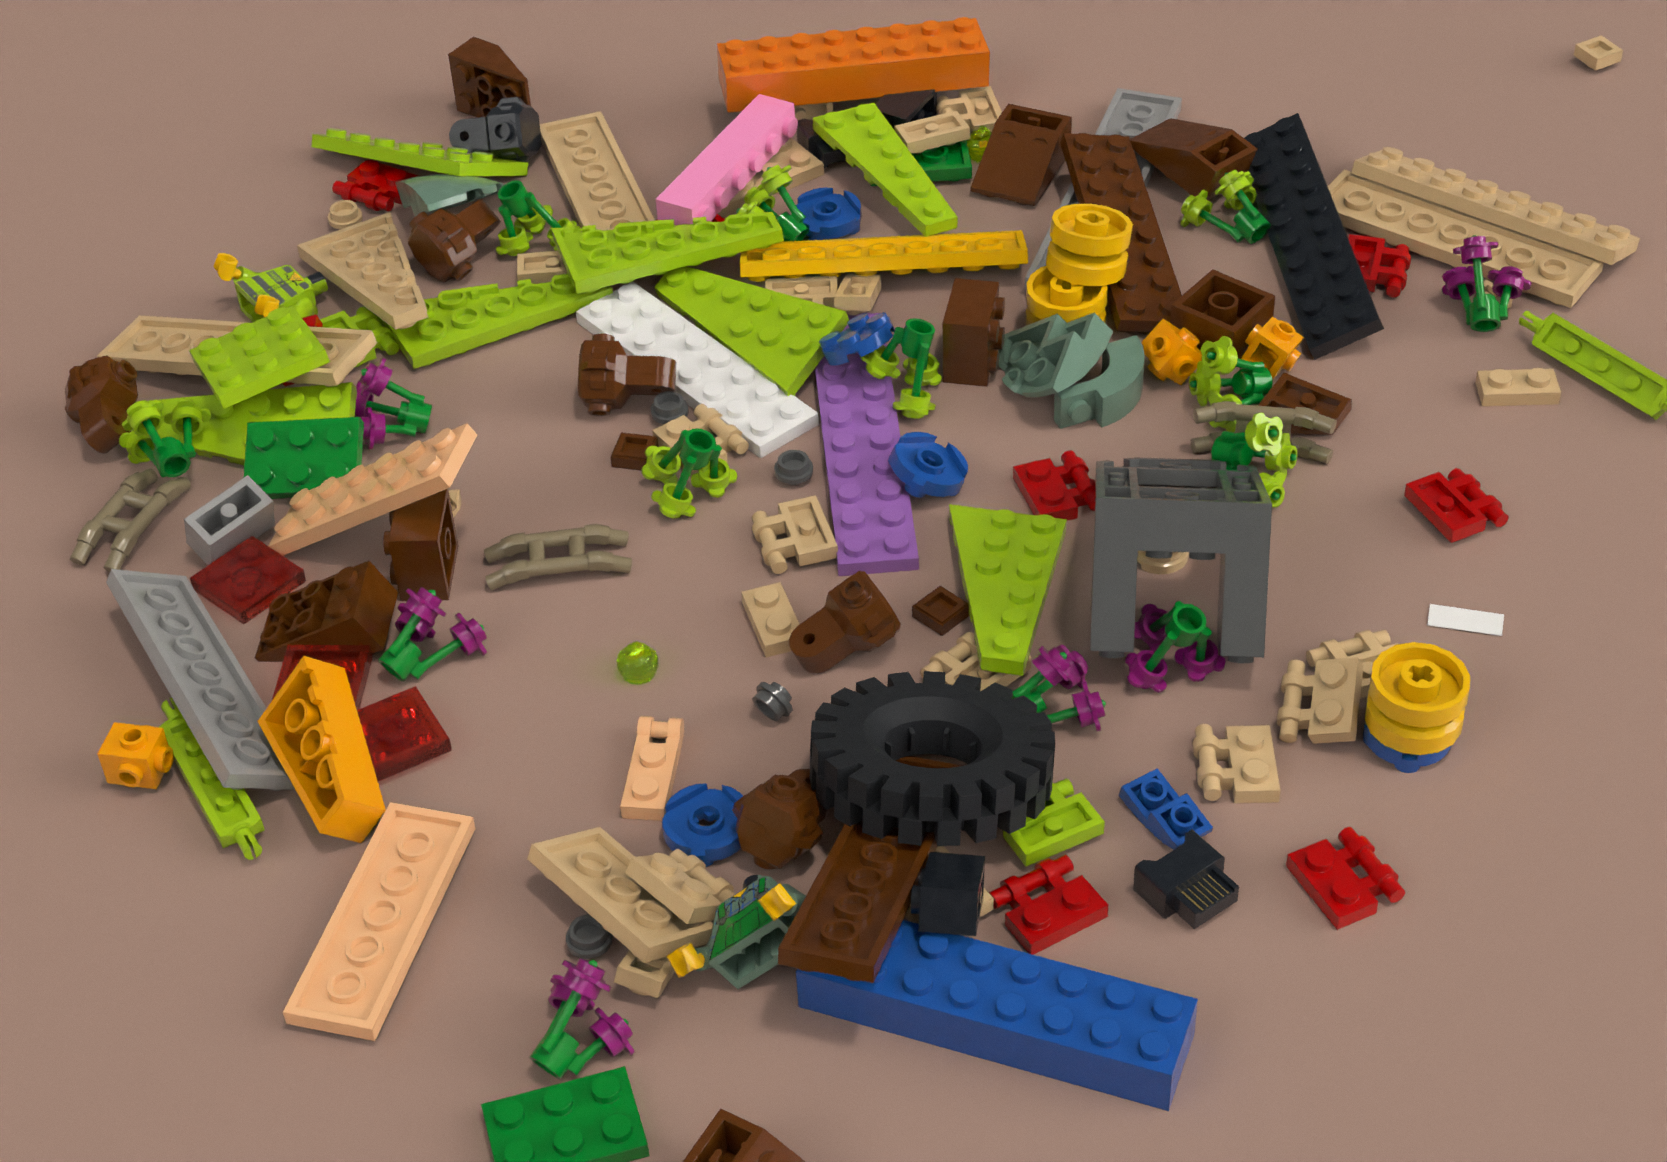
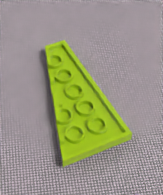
M327 128L326 134H312L311 147L454 176H527L528 162L495 158L493 154L485 152L468 154V149L447 147V150H445L443 145L438 143L423 142L422 147H420V144L395 143L394 139L375 138L373 140L370 139L371 135L362 133H350V136H346V130Z
M773 212L729 215L723 222L707 221L706 217L693 218V224L675 225L674 219L619 223L613 230H597L596 225L582 226V232L565 233L564 227L551 228L553 240L577 294L595 292L600 288L619 283H631L635 279L654 274H666L670 270L685 266H698L705 261L721 257H733L740 252L756 248L764 249L772 244L784 241L782 228Z
M568 274L554 275L551 282L532 284L531 279L518 280L517 287L498 289V283L441 291L437 298L424 299L428 318L417 321L412 327L395 330L383 320L382 324L393 332L394 340L399 344L400 350L411 366L416 369L431 365L436 361L456 354H463L473 348L497 342L510 335L531 330L547 322L565 318L567 315L576 313L577 310L591 304L593 301L613 294L611 286H607L595 292L577 294Z
M949 504V521L953 528L954 545L957 547L958 564L965 597L968 599L970 621L973 622L974 640L980 668L984 671L1023 676L1066 534L1067 519L1054 518L1045 514L1029 515L1014 513L1007 509L991 510Z

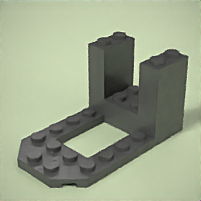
M1134 457L1124 458L1122 467H1114V461H1096L1090 651H1099V656L1105 658L1124 657V652H1134L1138 551H1146V556L1150 558H1171L1172 552H1189V558L1196 560L1215 559V553L1221 554L1217 618V642L1220 656H1228V661L1234 663L1254 662V657L1264 658L1272 502L1255 466L1238 465L1236 471L1226 470V462L1218 460ZM1168 485L1184 486V488L1168 487ZM1208 487H1217V489H1208Z

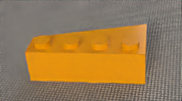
M303 656L257 722L319 833L362 843L386 811L346 671L343 667Z

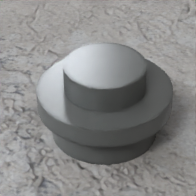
M674 391L658 394L651 405L652 418L661 424H666L682 415L687 417L689 413L688 404L683 396Z
M785 451L780 454L778 461L775 463V476L779 481L786 484H801L813 475V463L803 451Z
M761 682L756 687L757 693L752 700L756 707L771 720L778 721L782 716L787 717L793 711L790 704L792 697L780 684L772 682L770 685L766 682Z
M589 914L574 919L566 933L568 950L574 956L583 959H593L603 955L609 950L613 942L612 934L606 931Z

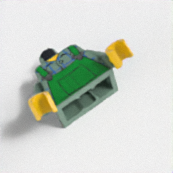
M751 875L744 880L741 891L722 902L716 909L712 935L706 946L694 948L690 942L668 954L667 958L678 978L685 976L693 970L700 972L714 968L733 986L740 989L778 965V948L806 895L789 884H778L770 876Z

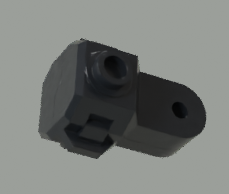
M520 97L502 98L497 107L492 108L486 117L458 120L452 125L449 132L450 143L453 147L468 149L467 153L491 152L497 158L528 162L530 157L536 155L542 146L539 115L532 106L526 105Z

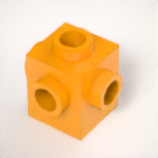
M1272 317L1263 327L1257 324L1245 340L1249 347L1241 359L1250 362L1262 361L1264 367L1270 371L1273 380L1282 369L1289 372L1302 354L1296 349L1304 337L1298 334L1289 323Z
M1164 318L1141 342L1144 354L1151 362L1147 367L1162 381L1169 378L1181 386L1191 373L1197 369L1198 362L1202 361L1201 351L1197 348V345L1200 343L1198 338L1185 327L1179 329Z
M114 722L97 753L107 783L127 787L157 789L164 773L169 772L173 764V749L168 745L164 729L149 725Z

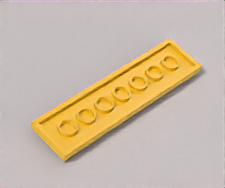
M1022 230L934 234L926 237L924 235L786 241L772 244L764 249L756 248L740 252V277H748L750 281L759 282L770 279V276L784 275V278L805 277V274H820V276L839 277L841 273L855 272L859 276H872L877 274V271L891 270L893 274L904 275L912 273L913 269H927L931 273H942L948 271L950 267H963V270L979 271L984 269V266L998 265L1000 269L1009 270L1019 268L1020 264H1028V248Z

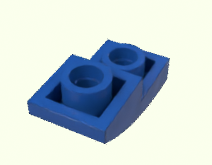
M1158 768L1123 785L1120 789L1119 797L1137 819L1153 835L1173 850L1184 844L1185 833L1191 829L1201 837L1211 833L1213 830V826L1190 796L1186 793L1179 797Z

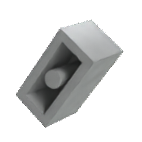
M247 475L184 519L186 542L211 569H214L275 526L274 501Z

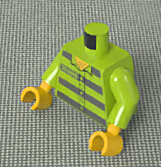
M219 253L217 255L214 269L218 271V276L224 281H230L233 278L240 309L252 322L267 317L275 309L288 308L292 305L302 318L318 314L315 296L328 291L327 282L320 272L303 278L291 265H283L264 272H254L242 266L237 267L238 260L230 254Z

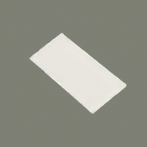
M1430 604L1427 625L1502 636L1504 614Z

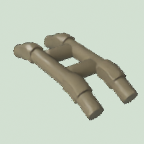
M1223 401L1212 403L1211 406L1193 409V418L1196 424L1211 421H1234L1235 419V433L1245 432L1247 424L1252 420L1254 414L1259 412L1264 413L1268 418L1279 417L1283 423L1282 434L1289 433L1291 435L1292 424L1332 434L1337 424L1336 419L1321 415L1318 411L1306 407H1295L1294 409L1236 404V402ZM1223 431L1210 433L1209 436L1192 438L1191 448L1193 453L1211 451L1214 441ZM1290 438L1291 445L1297 448V456L1329 464L1333 455L1332 449L1317 445L1315 441L1306 438Z
M147 469L141 473L136 472L126 477L120 484L118 491L98 514L81 529L77 538L78 542L70 560L76 564L85 565L91 550L95 549L98 540L105 530L117 533L118 535L113 541L110 555L103 568L108 572L111 569L120 570L125 558L129 557L132 548L137 543V539L165 506H168L180 494L190 489V481L186 477H180L174 481L169 480L161 484L154 491V496L139 492L157 481V473L153 469ZM125 506L141 509L132 521L116 517Z
M589 524L581 528L525 534V532L512 534L501 539L499 543L484 549L487 561L493 563L507 556L511 557L518 553L527 552V550H529V561L527 559L516 560L504 565L502 569L486 576L487 585L493 591L506 584L529 579V577L583 570L615 571L629 574L632 566L631 558L599 550L589 551L587 554L585 552V543L587 545L611 544L626 547L629 533L628 531L611 529L606 525ZM569 545L570 556L545 559V548Z

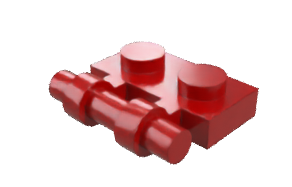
M367 159L347 175V182L335 181L332 191L335 194L341 195L343 200L358 201L364 203L368 209L374 211L382 209L389 212L393 209L394 202L402 205L395 182L418 177V175Z
M1349 234V241L1369 291L1375 292L1376 284H1383L1389 297H1398L1407 283L1406 271L1411 264L1409 247L1405 244H1399L1396 248L1384 247V238Z
M1068 450L1061 455V461L1064 465L1055 467L1050 458L1013 466V479L1033 515L1045 514L1069 521L1078 518V507L1088 505L1091 511H1095V480L1090 479L1087 464L1081 457H1077L1074 451ZM1075 483L1077 487L1068 489L1066 485Z
M1460 468L1453 469L1448 474V480L1440 472H1436L1409 482L1405 487L1404 496L1451 543L1484 531L1486 521H1491L1496 527H1502L1509 519V516L1502 510L1501 502L1493 495H1486L1480 489V482L1473 475L1465 474Z
M1346 827L1338 834V839L1344 846L1340 850L1336 851L1326 838L1287 854L1286 867L1337 930L1376 914L1378 907L1376 896L1384 894L1391 903L1400 901L1405 895V890L1397 882L1399 879L1398 874L1389 864L1381 863L1374 854L1375 847L1365 836H1359L1352 827ZM1360 865L1368 876L1360 879L1351 868Z
M1063 855L1055 860L1047 858L1035 864V870L1019 878L1013 875L1002 880L999 888L989 892L994 898L993 908L995 910L1006 904L1013 908V910L1005 913V926L1023 948L1032 955L1108 917L1109 905L1083 875L1068 882L1062 878V876L1074 870L1073 863L1067 855ZM1042 886L1047 890L1046 893L1033 900L1028 896V893Z

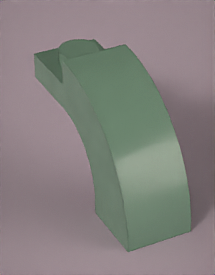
M1137 335L1107 344L1106 349L1102 353L1100 376L1072 385L1054 394V421L1060 429L1095 419L1102 428L1117 422L1134 409L1142 395L1145 360L1144 349Z

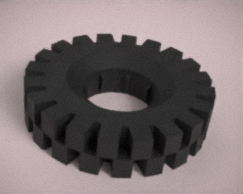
M924 671L923 683H915L909 672L888 674L887 686L875 677L856 682V692L844 687L831 695V704L823 702L815 712V720H812L810 743L811 788L816 790V799L825 810L834 808V817L849 827L863 820L862 833L883 839L894 828H898V843L921 846L925 832H933L937 847L960 846L961 831H965L975 843L996 839L997 827L1011 834L1026 826V817L1036 819L1045 809V801H1049L1052 791L1055 731H1051L1052 723L1045 712L1036 713L1037 704L1024 695L1012 699L1013 689L995 682L980 691L981 678L963 674L959 675L953 685L945 684V672ZM917 754H937L958 759L968 765L952 768H925L903 764L896 760Z

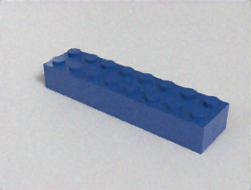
M906 920L902 921L874 983L851 981L841 976L815 971L805 972L799 969L796 970L798 1007L1166 1111L1170 1109L1195 1034L1197 998L962 935L918 932L919 924Z

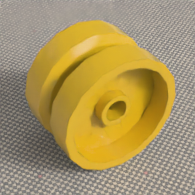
M1071 204L1054 211L1051 220L1050 237L1052 241H1050L1047 250L1046 266L1049 272L1061 280L1083 286H1105L1117 283L1124 278L1128 260L1126 249L1130 244L1133 227L1131 220L1118 210L1096 204Z
M1047 266L1040 267L1030 275L1026 283V326L1058 314L1068 323L1095 313L1106 324L1107 285L1083 286L1072 284L1054 276L1049 272Z
M1418 642L1397 644L1381 652L1372 665L1366 703L1365 722L1370 733L1383 745L1400 753L1414 755L1432 754L1453 745L1462 731L1465 707L1467 706L1470 690V674L1465 664L1452 652L1433 644Z

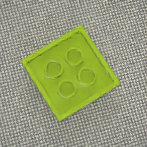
M293 305L288 308L275 309L267 317L253 323L240 324L232 332L218 338H208L202 341L198 347L189 350L195 365L223 409L330 363L326 350Z

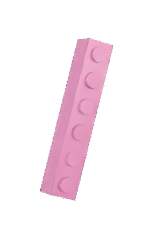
M759 94L655 199L657 219H674L675 225L693 224V218L706 217L707 221H712L723 208L727 207L733 197L740 190L744 189L752 177L762 170L771 157L778 153L779 149L789 138L795 135L798 121L795 118L794 103Z

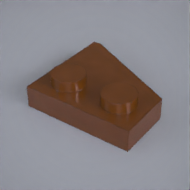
M1283 373L1258 406L1294 409L1295 407H1306L1313 409L1321 415L1337 420L1335 432L1352 410V399ZM1294 424L1291 425V434H1334V432L1328 434L1316 429L1311 430L1301 426H1294Z

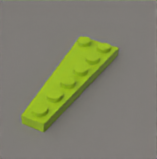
M875 103L861 104L857 107L813 117V130L834 150L840 149L846 155V162L849 165L860 168L864 172V179L870 185L876 184L883 190V197L891 205L897 207L898 211L925 237L957 228V215Z

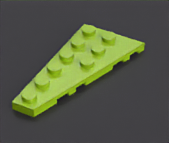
M688 266L670 270L663 275L654 287L659 298L682 316L686 315L693 320L696 327L704 332L707 331L716 341L750 364L788 396L791 394L795 396L824 357L819 340L832 332H842L849 321L846 311Z
M353 382L340 383L338 386L332 387L313 385L269 389L223 409L215 395L159 399L164 405L159 413L163 418L164 413L173 410L178 405V401L183 398L193 400V403L199 408L208 409L211 413L210 420L203 422L201 432L192 436L195 451L200 456L208 458L218 456L228 459L231 463L244 465L248 422L355 417L357 389ZM163 418L161 427L157 429L160 438L174 437L184 444L183 436L176 434L172 429V424L165 423Z

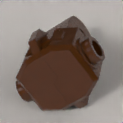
M483 199L474 202L456 215L441 208L430 215L423 211L409 223L412 230L408 238V245L414 257L430 275L442 282H446L453 277L460 281L473 270L470 262L477 252L476 244L493 232L501 220Z
M594 334L592 335V340H585L581 344L578 367V396L588 408L589 414L595 416L610 415L611 409H622L631 395H658L666 391L675 392L677 362L674 359L662 356H627L620 342L615 341L614 336Z
M107 355L88 360L81 366L71 368L65 387V411L74 422L80 423L81 433L86 442L94 450L103 454L108 453L119 444V438L123 433L131 432L124 430L122 423L127 419V409L136 403L138 398L136 384L138 375L135 368L126 360L118 362Z
M859 570L829 591L825 607L799 624L792 631L789 638V646L806 671L822 673L835 666L854 651L870 652L876 647H880L900 631L901 623L886 598L865 571Z
M797 769L788 776L775 774L764 784L758 785L734 803L732 811L738 819L735 829L740 849L752 855L757 866L768 870L781 869L790 860H795L808 849L813 848L822 839L823 831L818 824L825 819L828 809L825 810L816 799V790L811 788L810 769Z

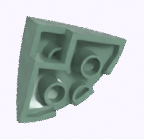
M449 174L418 176L395 182L403 207H411L415 217L423 211L431 214L440 208L447 210L497 194L500 188L504 186V183L487 178Z
M1095 313L1068 323L1058 314L1006 333L1003 349L999 350V367L1005 371L1002 381L1011 391L1025 397H1043L1058 393L1072 386L1090 371L1106 349L1113 331Z

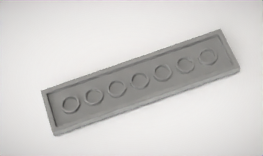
M111 569L106 581L109 589L222 786L237 790L243 788L270 789L273 791H280L282 789L295 790L257 722L266 710V706L187 577Z

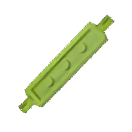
M1525 311L1522 315L1533 323L1522 317L1519 318V325L1535 333L1532 345L1655 420L1664 414L1665 411L1667 412V379L1555 313L1542 320L1530 311Z
M169 698L172 708L167 699L164 700L161 709L168 720L161 724L159 728L164 729L168 745L173 749V759L222 848L238 843L246 859H253L251 849L257 858L262 853V847L254 835L265 831L262 819L244 788L237 790L222 786L173 698Z

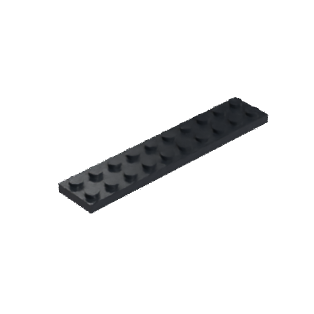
M1299 113L1282 118L1263 130L1247 135L1244 139L1258 149L1248 170L1254 179L1252 187L1257 193L1256 202L1260 213L1271 224V227L1266 230L1314 360L1383 330V324Z

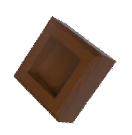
M622 432L611 455L612 467L641 471L642 467L646 465L647 460L645 450L649 446L659 447L658 437Z
M942 586L937 587L912 606V617L941 636L945 635L969 616V604Z

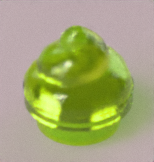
M980 126L970 134V139L966 140L970 159L976 162L981 161L992 133L985 126Z
M634 641L618 653L616 664L619 674L623 676L625 681L639 685L653 679L659 667V660L656 651L650 646Z

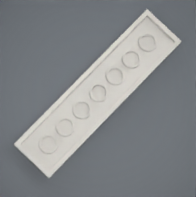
M634 282L624 285L613 291V294L595 300L576 311L577 323L593 335L609 334L614 336L615 341L620 342L627 356H662L674 359L677 362L675 392L681 394L687 404L693 409L699 404H705L708 408H715L723 415L720 418L726 424L734 425L742 432V437L749 443L748 449L759 458H763L819 425L818 412L794 395H786L776 384L770 382L742 358Z

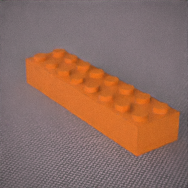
M959 17L951 21L938 22L928 20L921 24L905 25L897 23L890 27H861L857 30L849 31L829 30L819 34L797 33L788 37L775 38L765 36L757 40L742 41L733 39L726 43H717L718 77L727 113L743 111L759 94L794 103V106L878 98L887 94L932 89L938 92L989 86L990 51L976 18Z

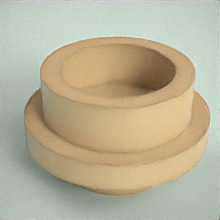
M350 200L335 202L331 205L328 214L330 226L339 230L358 224L363 219L361 209L357 207L355 202Z

